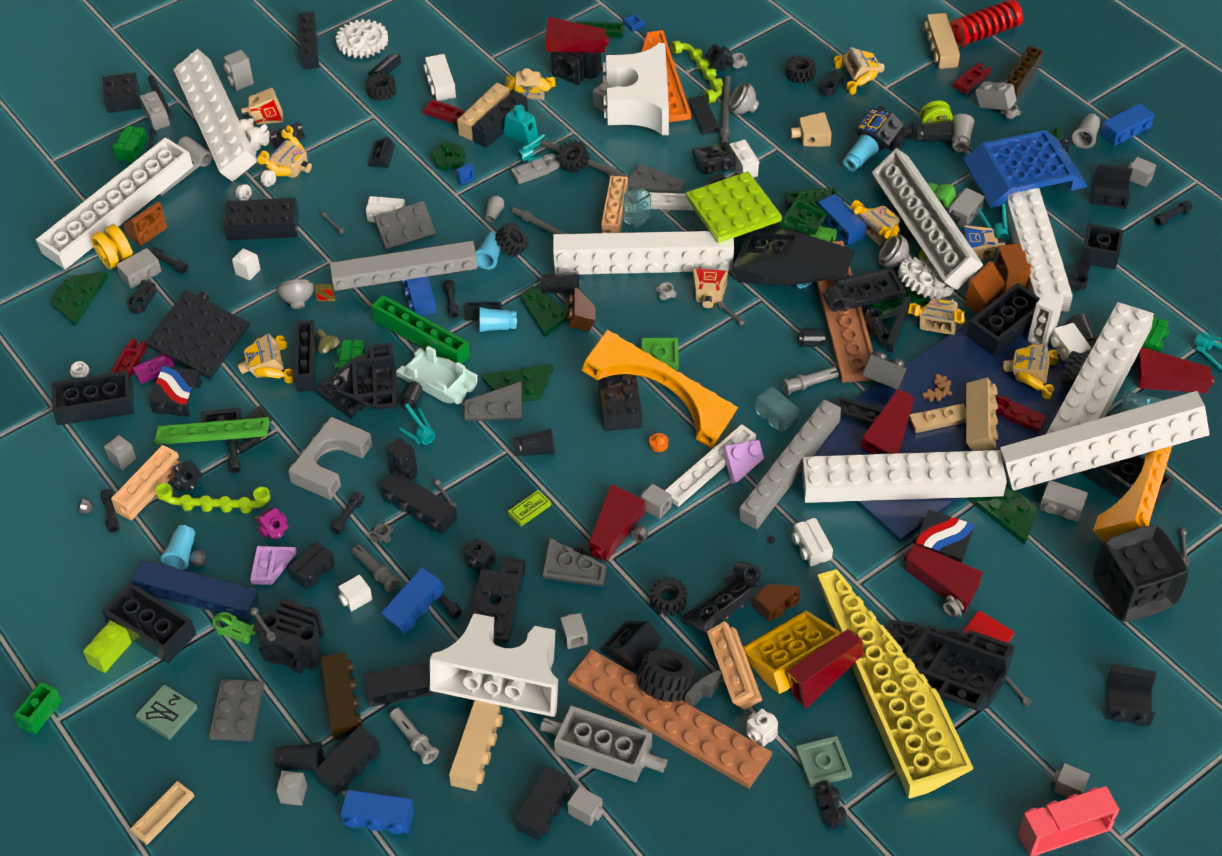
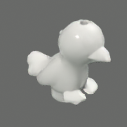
M254 118L241 119L239 122L256 155V151L261 148V145H268L270 141L269 130H267L266 124L262 125L261 128L254 127Z

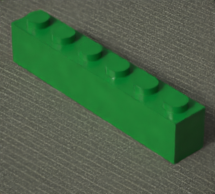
M382 295L371 305L375 322L425 350L428 346L435 349L436 356L449 359L455 363L459 362L462 365L470 358L468 341L392 299Z

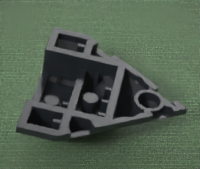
M392 342L372 345L366 353L360 357H355L334 372V376L327 381L324 379L320 382L319 386L377 410L396 408L399 399Z

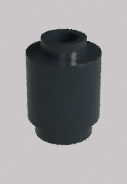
M819 328L801 329V332L797 334V342L801 343V347H820V345L825 344V331Z
M414 381L409 382L405 386L399 398V403L404 409L407 410L405 404H409L411 409L417 407L423 394L422 386Z

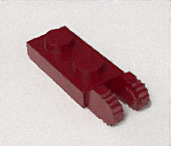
M979 62L956 80L953 88L967 95L991 74L992 68L987 67L981 71L984 64Z
M433 99L423 109L424 114L454 123L456 126H458L457 120L465 113L464 110Z
M131 339L127 346L124 347L110 373L129 371L131 377L134 373L133 367L139 364L147 350L146 341H141L138 348L135 349L137 341L136 339Z
M999 395L995 399L998 405L997 415L1035 433H1039L1047 419L1046 415L1010 401L1008 397Z

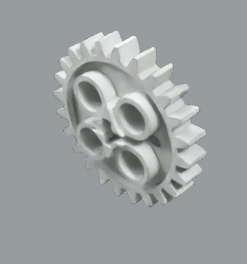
M364 19L361 22L355 20V23L350 21V25L344 24V28H340L336 36L339 51H342L343 54L347 53L348 57L353 55L354 58L357 56L362 58L363 55L369 58V54L375 56L374 52L380 53V49L384 50V46H387L388 41L385 27H381V23L376 24V21L370 23V19L367 22H364Z
M909 257L908 260L904 259L899 267L898 277L902 278L901 282L906 283V287H911V291L916 290L918 295L922 293L925 298L929 296L931 299L934 297L936 299H944L946 296L950 297L955 289L943 281L929 260L924 261L923 258L918 260L916 257L914 259Z

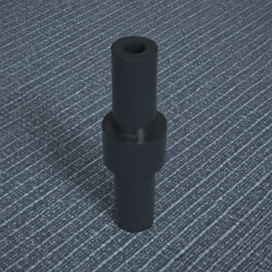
M270 426L268 428V433L272 431ZM263 437L248 438L238 445L237 449L242 453L250 446L258 444Z

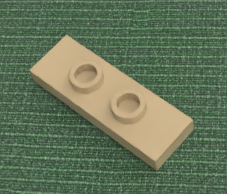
M963 403L910 414L909 421L915 433L966 423V408Z
M177 781L129 829L131 834L148 845L194 797L193 792Z

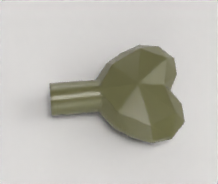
M322 329L317 331V335L320 338L317 350L320 354H326L331 349L339 346V338L327 336Z

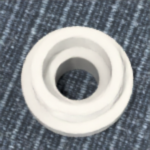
M265 170L261 175L263 185L270 187L275 183V172Z
M246 184L238 186L235 192L236 197L239 200H249L251 197L250 186Z
M82 361L73 363L70 369L71 376L76 379L86 377L89 374L88 365Z

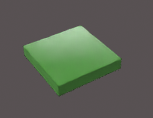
M641 338L642 351L666 363L672 369L679 370L678 338Z

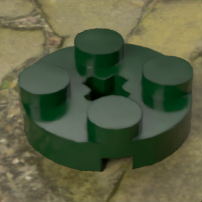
M448 140L443 141L431 153L434 166L443 171H449L448 168L453 167L454 170L460 168L465 163V149Z

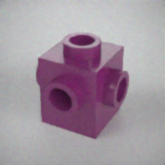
M270 507L254 518L259 526L257 527L259 533L266 538L278 539L285 534L284 530L289 528L286 524L287 519L285 515L279 512L276 507Z

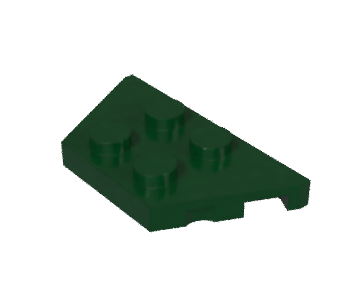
M801 191L779 226L815 235L824 222L827 213L819 208L814 201L809 203L804 198L805 193Z
M107 272L67 276L50 300L51 306L60 311L62 316L67 317L71 324L76 326L107 280Z
M553 364L482 374V381L491 387V391L522 382V402L541 400L544 395V389L549 383V377L553 373Z
M1006 484L1004 496L966 497L968 501L1025 545L1027 543L1038 507L1019 492L1013 490L1010 485Z

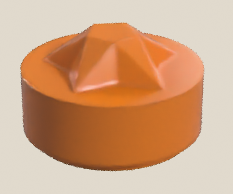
M662 433L653 434L649 439L650 449L655 452L665 451L668 448V437Z

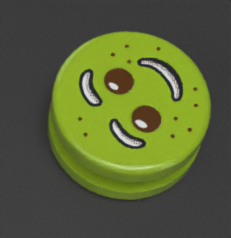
M944 101L929 102L920 111L922 124L946 119L952 121L953 119L950 106Z

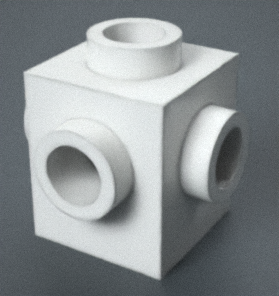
M761 709L758 713L751 714L747 719L746 735L752 741L764 747L768 742L773 741L778 734V721L776 717L771 713H767L764 709Z

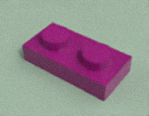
M160 355L133 367V372L140 384L157 378L162 366L174 368L175 366L171 359Z

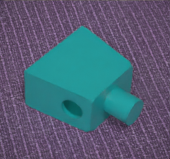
M516 105L505 116L503 134L527 145L539 137L535 117L524 111L523 105Z

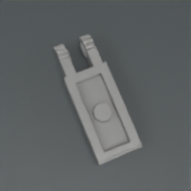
M549 154L541 159L512 168L511 174L517 183L521 184L557 170L560 167V163L558 160H555L556 158L553 154Z

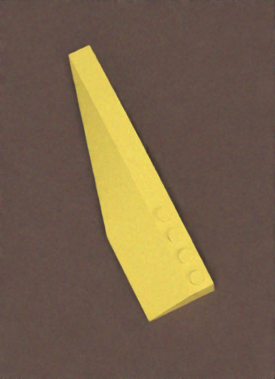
M837 569L818 574L820 586L837 630L842 633L849 629L853 634L859 635L863 641V655L852 665V669L908 799L929 793L973 770V766L939 693L934 688H931L925 676L918 672L912 660L905 656L902 648L885 627L878 623L876 616L865 607L862 599L856 596L852 591V587Z

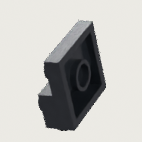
M725 143L692 149L693 157L698 163V168L704 174H712L719 170L728 171L735 167L734 154Z

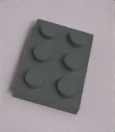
M424 201L374 216L385 250L436 234Z
M221 679L209 734L211 740H254L264 690L263 681Z

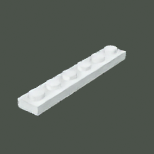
M741 424L665 490L672 495V503L679 507L727 465L722 450L723 447L756 440V434Z

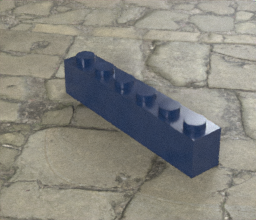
M141 560L131 579L132 584L150 595L216 613L227 612L246 621L251 620L250 610L254 607L256 608L259 602L257 590L251 587L235 585L230 581L216 580L211 576L197 575L192 571H182L173 566H163L154 561Z

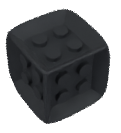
M1150 525L1114 536L1103 543L1093 567V575L1097 587L1112 611L1120 620L1127 622L1162 612L1176 604L1186 586L1188 569L1184 559L1167 534L1159 526Z

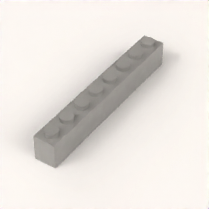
M473 241L330 263L335 291L478 269Z
M825 399L822 401L740 507L741 522L756 530L760 527L802 472L803 457L814 456L838 425L841 407Z

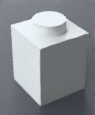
M242 249L232 259L235 274L249 281L261 270L257 254L246 249Z
M360 575L338 586L340 592L338 596L339 601L343 606H347L351 612L372 600L371 590Z

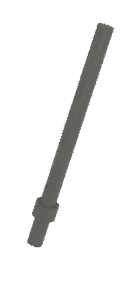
M729 76L724 78L722 128L720 129L721 144L725 143L726 145H728V137L730 136V129L728 127L731 78Z
M544 139L541 141V146L555 152L560 150V146ZM573 152L568 157L575 160L579 154ZM591 159L588 160V166L607 173L609 177L623 176L629 178V175L618 171L617 168L605 166Z
M517 207L512 208L511 212L521 217L527 223H532L553 235L566 234L534 217L528 211L524 212Z

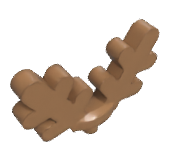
M937 374L934 383L938 385V388H935V392L928 389L927 392L923 393V399H929V402H932L936 398V401L939 402L947 394L952 395V392L949 391L951 381H947L946 376L942 377L940 374Z

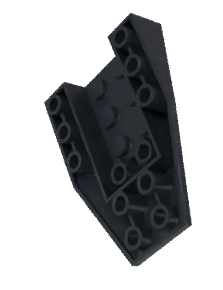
M771 224L748 233L733 268L737 282L783 286L845 277L855 250L809 234Z

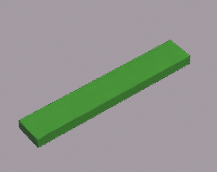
M268 417L158 426L154 441L156 445L264 437L267 436L270 421Z

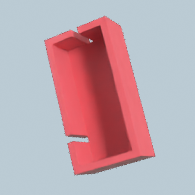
M1107 786L1099 789L1094 787L1084 794H1073L1060 802L1052 801L1045 806V809L1042 807L1027 810L1024 813L1017 835L1029 856H1036L1110 831L1119 808Z

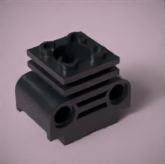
M551 51L552 75L578 86L584 81V78L594 79L603 71L601 67V53Z
M281 599V606L278 605L276 608L277 613L269 611L260 616L270 632L275 633V640L269 641L267 639V634L258 620L253 627V631L257 632L258 641L261 645L259 651L263 652L264 661L287 666L294 672L302 674L305 667L316 670L321 661L320 657L323 656L320 637L325 635L320 613L313 607H305L295 601Z

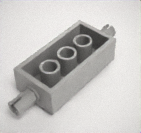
M574 706L570 707L563 723L546 717L542 721L540 730L557 736L554 741L556 755L633 782H637L644 767L660 771L661 773L664 772L663 768H666L667 759L649 754L652 748V733Z

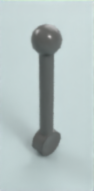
M325 212L321 213L322 218L326 219L338 230V234H344L343 228L337 226Z
M721 301L718 303V308L724 309L738 322V325H744L745 321L725 306V302Z
M435 479L433 484L439 488L446 501L457 508L456 503L451 501L441 486V481Z
M1180 529L1179 535L1181 536L1182 541V558L1184 559L1186 565H1188L1190 559L1187 557L1185 539L1187 531L1185 529Z
M252 608L250 614L256 617L266 632L267 639L274 641L276 638L275 633L270 632L259 616L258 609Z
M1007 675L1006 682L1023 700L1022 704L1026 707L1030 706L1031 699L1025 697Z

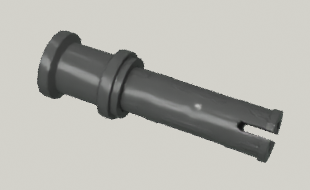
M357 544L359 550L354 546L351 553L373 573L374 580L380 582L386 592L394 591L398 587L400 579L391 574L390 569L385 565H381L361 544Z

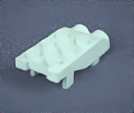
M429 346L426 348V351L419 348L414 353V359L405 367L402 365L396 371L398 377L407 382L414 381L419 383L423 391L445 403L454 402L460 404L466 393L474 390L478 380V375L465 369V366L459 362L455 363L449 359L437 357L436 350Z

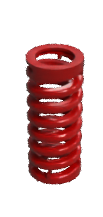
M1006 0L980 11H975L972 14L953 19L950 22V26L957 46L963 47L968 45L969 42L974 43L976 40L980 41L984 37L988 38L991 35H996L998 32L1002 33L1005 30H1010L1012 27L1020 26L1023 21V14L1016 0ZM1009 7L1011 8V10H1012L1013 13H1014V16H1015L1014 19H1013V16H1012V14H1011V12H1010V10H1009ZM1003 12L1005 13L1008 24L1006 23ZM996 14H997V16H998V18H999V22H1000L1001 26H999V23H998ZM982 20L984 21V24H985V27H986V31L984 30V26H983V24H982ZM975 23L977 24V28H978V30H979V34L977 33V29H976V27H975ZM968 26L970 27L972 35L969 34Z

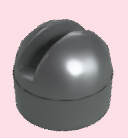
M82 497L77 512L89 514L93 510V503L91 500Z
M637 526L632 530L631 537L636 542L643 543L648 537V530L645 526Z
M197 550L191 553L190 561L192 565L205 566L206 557L204 550Z

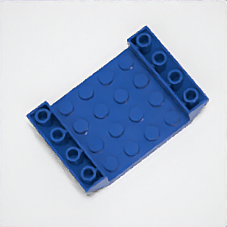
M1046 130L981 143L963 159V163L982 195L985 196V200L990 208L1001 206L1003 203L1006 205L1008 196L1012 193L1066 182L1070 190L1087 187V183L1059 140Z

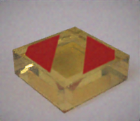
M315 284L317 301H335L336 295L333 284Z

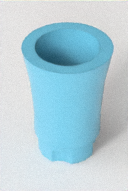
M861 135L856 144L846 154V157L843 159V165L849 171H855L878 152V144L872 137Z
M489 232L476 251L477 265L483 269H493L497 264L501 251V246H498V241L495 240L497 232Z
M479 308V333L493 330H509V328L516 329V311L509 312V310Z
M186 525L178 526L161 556V562L164 566H173L182 571L188 568L195 536L193 528Z

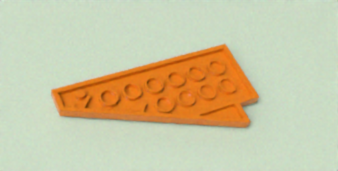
M663 30L647 32L642 52L655 47L658 43H665L669 122L691 119V112Z

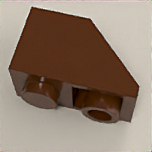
M574 288L566 301L568 305L566 314L568 326L590 331L595 322V306L579 289Z
M768 584L753 598L752 607L770 622L774 618H779L786 609L794 607L799 602L800 588L798 586Z

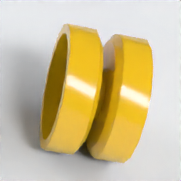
M116 224L105 227L104 233L97 231L90 236L97 255L108 269L116 267L119 260L124 261L133 256L126 237Z

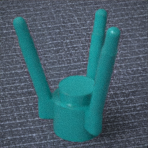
M545 134L540 135L517 150L521 162L527 161L529 163L544 157L532 158L534 156L533 149L541 145V139L545 137Z
M1003 203L1002 223H997L994 226L993 232L995 238L1007 240L1009 232L1005 204ZM978 208L977 211L987 228L992 229L985 215Z
M1200 332L1194 342V345L1197 346L1196 350L1201 352L1222 371V366L1205 351L1206 349L1210 350L1213 345L1222 349V344L1214 341L1222 342V338L1210 335L1207 332Z
M405 404V407L419 427L415 431L416 436L402 427H399V431L415 440L418 445L421 442L424 445L431 443L435 438V432L431 429L420 408L417 409L423 423L409 404Z

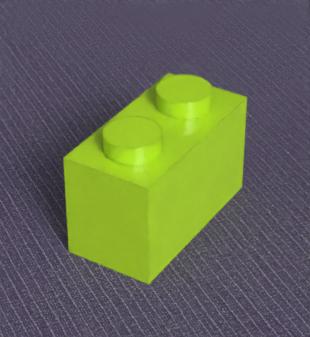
M110 620L84 649L83 653L90 666L106 673L132 642L127 629Z

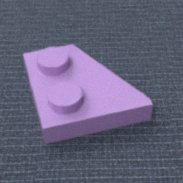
M759 440L722 448L732 484L738 482L764 459Z
M257 546L250 579L251 583L272 585L297 553L296 547Z

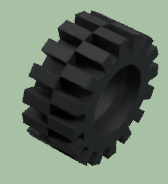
M797 55V57L792 56V59L789 58L786 63V77L789 78V81L793 80V83L799 82V84H802L804 82L805 84L807 81L810 82L815 76L816 63L813 59L810 60L809 56L805 58V55H802V57L800 55Z
M377 72V75L373 73L372 77L369 76L366 79L367 95L371 99L374 98L375 101L378 99L379 101H382V99L386 101L388 97L390 99L393 98L392 95L395 96L396 92L393 75L390 76L389 73L382 72L380 74V72Z
M575 139L574 142L568 140V144L565 141L563 143L564 147L560 145V150L557 151L558 161L567 172L570 173L572 171V173H575V170L580 172V168L585 169L584 164L588 165V160H590L587 148L581 141L578 142ZM571 153H579L578 158L569 161L567 159Z
M511 222L506 223L497 231L495 240L498 241L497 245L501 246L500 250L505 251L504 254L507 255L509 253L510 257H516L528 247L529 241H527L528 237L525 236V231L522 232L521 227L518 228L517 224L513 225Z
M1075 351L1069 354V358H1067L1062 371L1061 383L1069 386L1073 385L1088 358L1087 355Z
M665 577V581L660 578L658 583L656 581L653 583V586L650 588V605L655 612L658 610L659 615L665 613V617H668V613L675 616V612L680 614L681 609H685L687 589L682 584V581L678 580L676 582L674 577H672V580H669V577ZM664 593H673L676 595V599L666 601L660 596Z

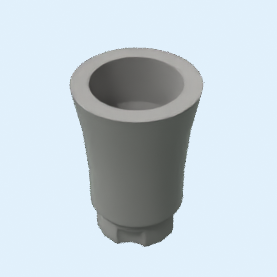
M1088 114L1073 133L1072 140L1076 146L1088 149L1095 144L1101 122L1096 114Z
M958 114L951 121V142L956 152L967 151L969 148L971 133L975 123L970 115Z

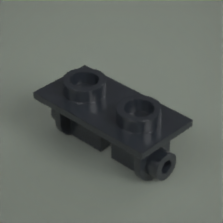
M301 123L290 125L293 129V137H296L298 140L306 138L302 131L303 126ZM284 128L272 131V134H269L270 141L275 149L280 147L285 140L290 141L281 135Z
M827 780L828 787L820 786L816 792L820 807L823 809L829 806V809L822 811L825 824L830 830L838 828V824H842L847 828L845 819L848 816L845 808L840 806V791L837 786L834 787Z

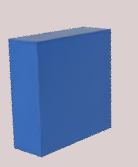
M637 14L623 19L624 25L631 32L645 26V21Z
M471 163L457 169V180L460 185L475 179L474 166Z

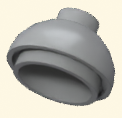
M749 83L739 85L729 100V110L734 114H743L748 111L753 113L759 105V101L756 100L755 90Z
M902 235L892 236L881 248L879 264L883 267H898L904 259L912 258L909 254L908 242Z
M291 280L282 282L277 287V291L285 302L290 303L291 309H299L305 307V301L311 297L314 285L309 280Z

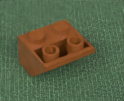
M159 201L123 224L127 237L140 247L167 228Z
M989 261L985 266H982L978 273L972 276L967 283L969 287L965 294V307L976 313H980L1004 293L1006 283L993 262Z

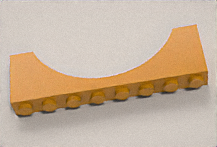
M609 330L606 331L589 354L582 368L583 372L596 380L611 375L632 374L650 378L672 390L690 411L695 424L696 440L713 449L738 408L731 402L719 397L716 393L704 388L698 382L689 379L681 372H677L666 363L657 360L649 353L642 351L634 344L625 341Z
M1172 446L1146 453L1142 471L1130 490L1112 507L1097 516L1093 531L1103 543L1114 536L1149 525Z

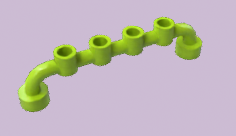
M679 40L672 41L671 50L673 54H679L682 50H687L690 53V58L695 60L697 68L702 70L704 78L708 79L711 90H706L704 95L708 104L714 103L716 98L722 94V79H715L716 71L714 68L708 69L709 61L706 58L701 59L703 56L701 49H694L693 46L681 43Z
M161 483L155 488L158 499L172 505H181L184 511H190L194 506H201L204 512L211 511L213 507H220L224 513L230 512L232 508H240V511L246 514L252 508L263 507L270 500V493L266 487H258L254 490L253 496L255 501L250 500L248 497L231 500L227 496H223L220 499H211L207 495L201 498H191L190 495H183L179 498L172 496L173 492L168 483Z

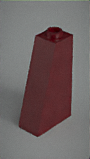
M548 17L545 38L546 51L605 53V46H609V36H606V29Z
M1141 348L1137 355L1138 388L1208 393L1209 387L1213 386L1214 375H1211L1209 366L1146 348Z
M897 389L863 436L860 448L871 454H899L915 398L909 393Z
M612 484L590 539V554L597 559L607 562L646 513V501Z
M914 544L912 549L907 550L903 561L906 562L904 570L947 601L946 598L949 595L958 599L964 607L961 612L965 614L981 583L983 572Z
M847 629L787 671L792 696L805 709L863 655V641L860 636L853 634Z

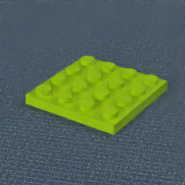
M749 171L686 192V199L717 243L782 220V215Z

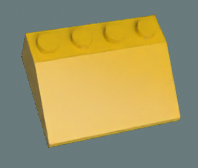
M804 611L747 644L743 649L749 664L770 688L781 694L791 688L787 671L837 637L841 632L810 612Z

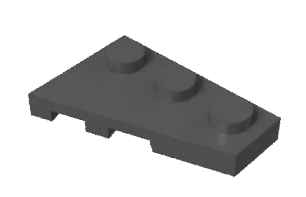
M641 164L638 165L628 178V191L632 188L639 189V192L649 190L656 193H680L685 186V180Z
M522 382L466 400L465 421L522 420Z
M550 538L543 578L599 587L604 586L607 570L605 564L582 555Z

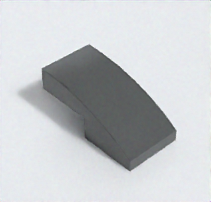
M717 670L699 680L685 695V703L695 707L702 695L711 698L721 684L722 672Z

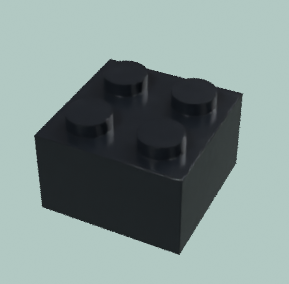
M136 72L103 77V95L108 113L141 109L140 87Z
M1088 223L1080 257L1081 263L1088 262L1094 266L1115 270L1120 256L1124 230Z

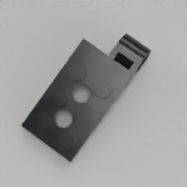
M890 267L834 279L833 286L823 292V297L830 310L837 312L905 297L906 291L893 268Z
M505 557L501 572L481 569L470 621L474 613L497 617L498 619L494 623V641L509 643L519 590H521L525 574V559ZM498 597L501 599V602L498 605H493L490 603L491 599Z
M738 562L734 566L733 571L724 577L726 585L681 617L683 624L707 632L722 620L728 619L734 611L744 607L749 600L760 593L758 585H755L761 577L760 568L751 563Z

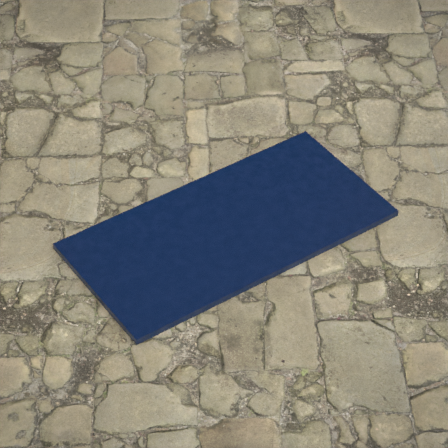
M968 322L956 330L954 335L950 334L906 364L907 369L898 389L909 393L915 398L910 414L963 403L966 408V383L988 377L991 383L997 387L998 393L995 395V399L997 396L1002 395L1008 397L1010 401H1014L1047 416L1039 433H1035L996 414L998 424L996 425L998 440H996V448L991 450H1001L1000 447L1045 435L1072 387L1061 383L1062 371L1066 363L1060 358L1059 353L1057 363L1055 365L1049 364L1047 381L1043 384L1044 386L1051 384L1054 387L1050 399L1042 397V390L1038 391L1023 382H1018L1013 371H1004V361L1014 360L1017 349L1026 348L1033 344L1027 341L1030 328L998 354L994 355L967 336ZM1050 341V342L1047 344V348H1048V351H1049V352H1050L1051 350H1056V348H1054V347L1051 345V341ZM936 375L946 376L947 381H951L949 391L952 392V395L947 394L939 402L936 401V398L932 402H929V399H923V393L927 392L928 389L935 392V388H938V385L934 383ZM878 383L852 401L883 410L897 389ZM840 417V422L814 456L871 455V453L860 448L862 438L871 426ZM908 420L899 454L972 451L966 443V423L915 433ZM961 498L854 502L895 539L902 542L921 528L918 526L922 515L926 516L928 509L942 513Z

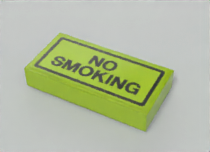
M537 490L510 509L508 515L522 527L549 508L551 501Z

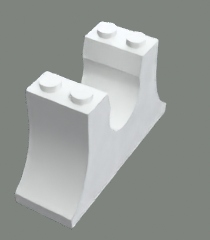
M658 43L655 47L636 54L606 55V62H603V72H606V75H603V82L612 86L607 88V95H604V106H607V108H604V118H608V125H638L651 128L661 135H669L665 43Z
M474 613L466 631L457 642L442 651L432 654L430 658V691L555 717L557 711L558 679L550 670L554 662L555 630L534 626L528 633V638L524 644L516 648H502L494 644V617Z

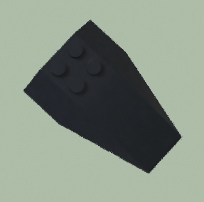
M889 620L885 627L902 648L905 656L912 660L915 664L914 667L920 674L925 676L928 680L927 683L939 693L941 698L975 711L987 709L1007 677L1015 645L975 631L964 633L958 632V629L954 628L942 630L932 625L921 627L918 626V623Z

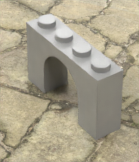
M331 417L327 423L323 424L317 436L312 438L309 446L301 452L297 461L291 464L288 471L291 483L331 500L341 487L339 474L317 464L318 459L323 454L333 450H342L363 458L372 446L370 433Z

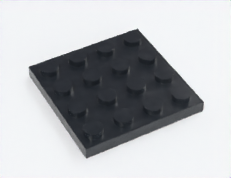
M185 290L148 338L146 346L188 369L199 370L201 376L211 380L245 334L250 323Z

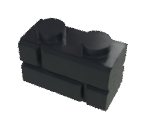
M397 438L386 447L390 473L392 474L396 470L410 480H413L418 474L415 450L402 438Z
M315 542L287 567L289 577L307 590L311 585H316L324 573H329L334 568V555L327 548H324L323 545Z

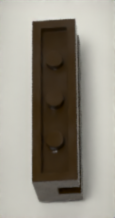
M1028 45L1003 81L1004 83L1013 84L1016 100L1039 69L1043 50Z
M346 652L320 657L334 740L343 739L342 733L350 732L352 734L359 726H362L360 713L356 714V708H359L358 696H353V690H356L355 678H350V672H354L352 660H347Z

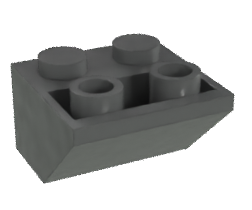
M876 350V353L871 352L862 376L898 389L907 369V366L904 365L905 361L895 357L893 360L886 358L887 354Z

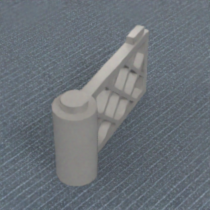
M188 136L181 138L178 146L189 152L193 167L163 190L160 195L165 194L199 166H207L213 157L211 152Z

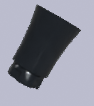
M946 119L916 125L917 141L951 142V120Z
M579 271L541 276L542 292L572 294L574 288L580 290Z
M1083 313L1071 317L1065 325L1074 323L1090 347L1093 348L1098 338L1091 326L1089 316Z
M552 429L515 437L514 447L516 456L555 455Z
M320 741L276 747L274 752L275 767L284 768L285 770L314 771L324 759L323 746Z

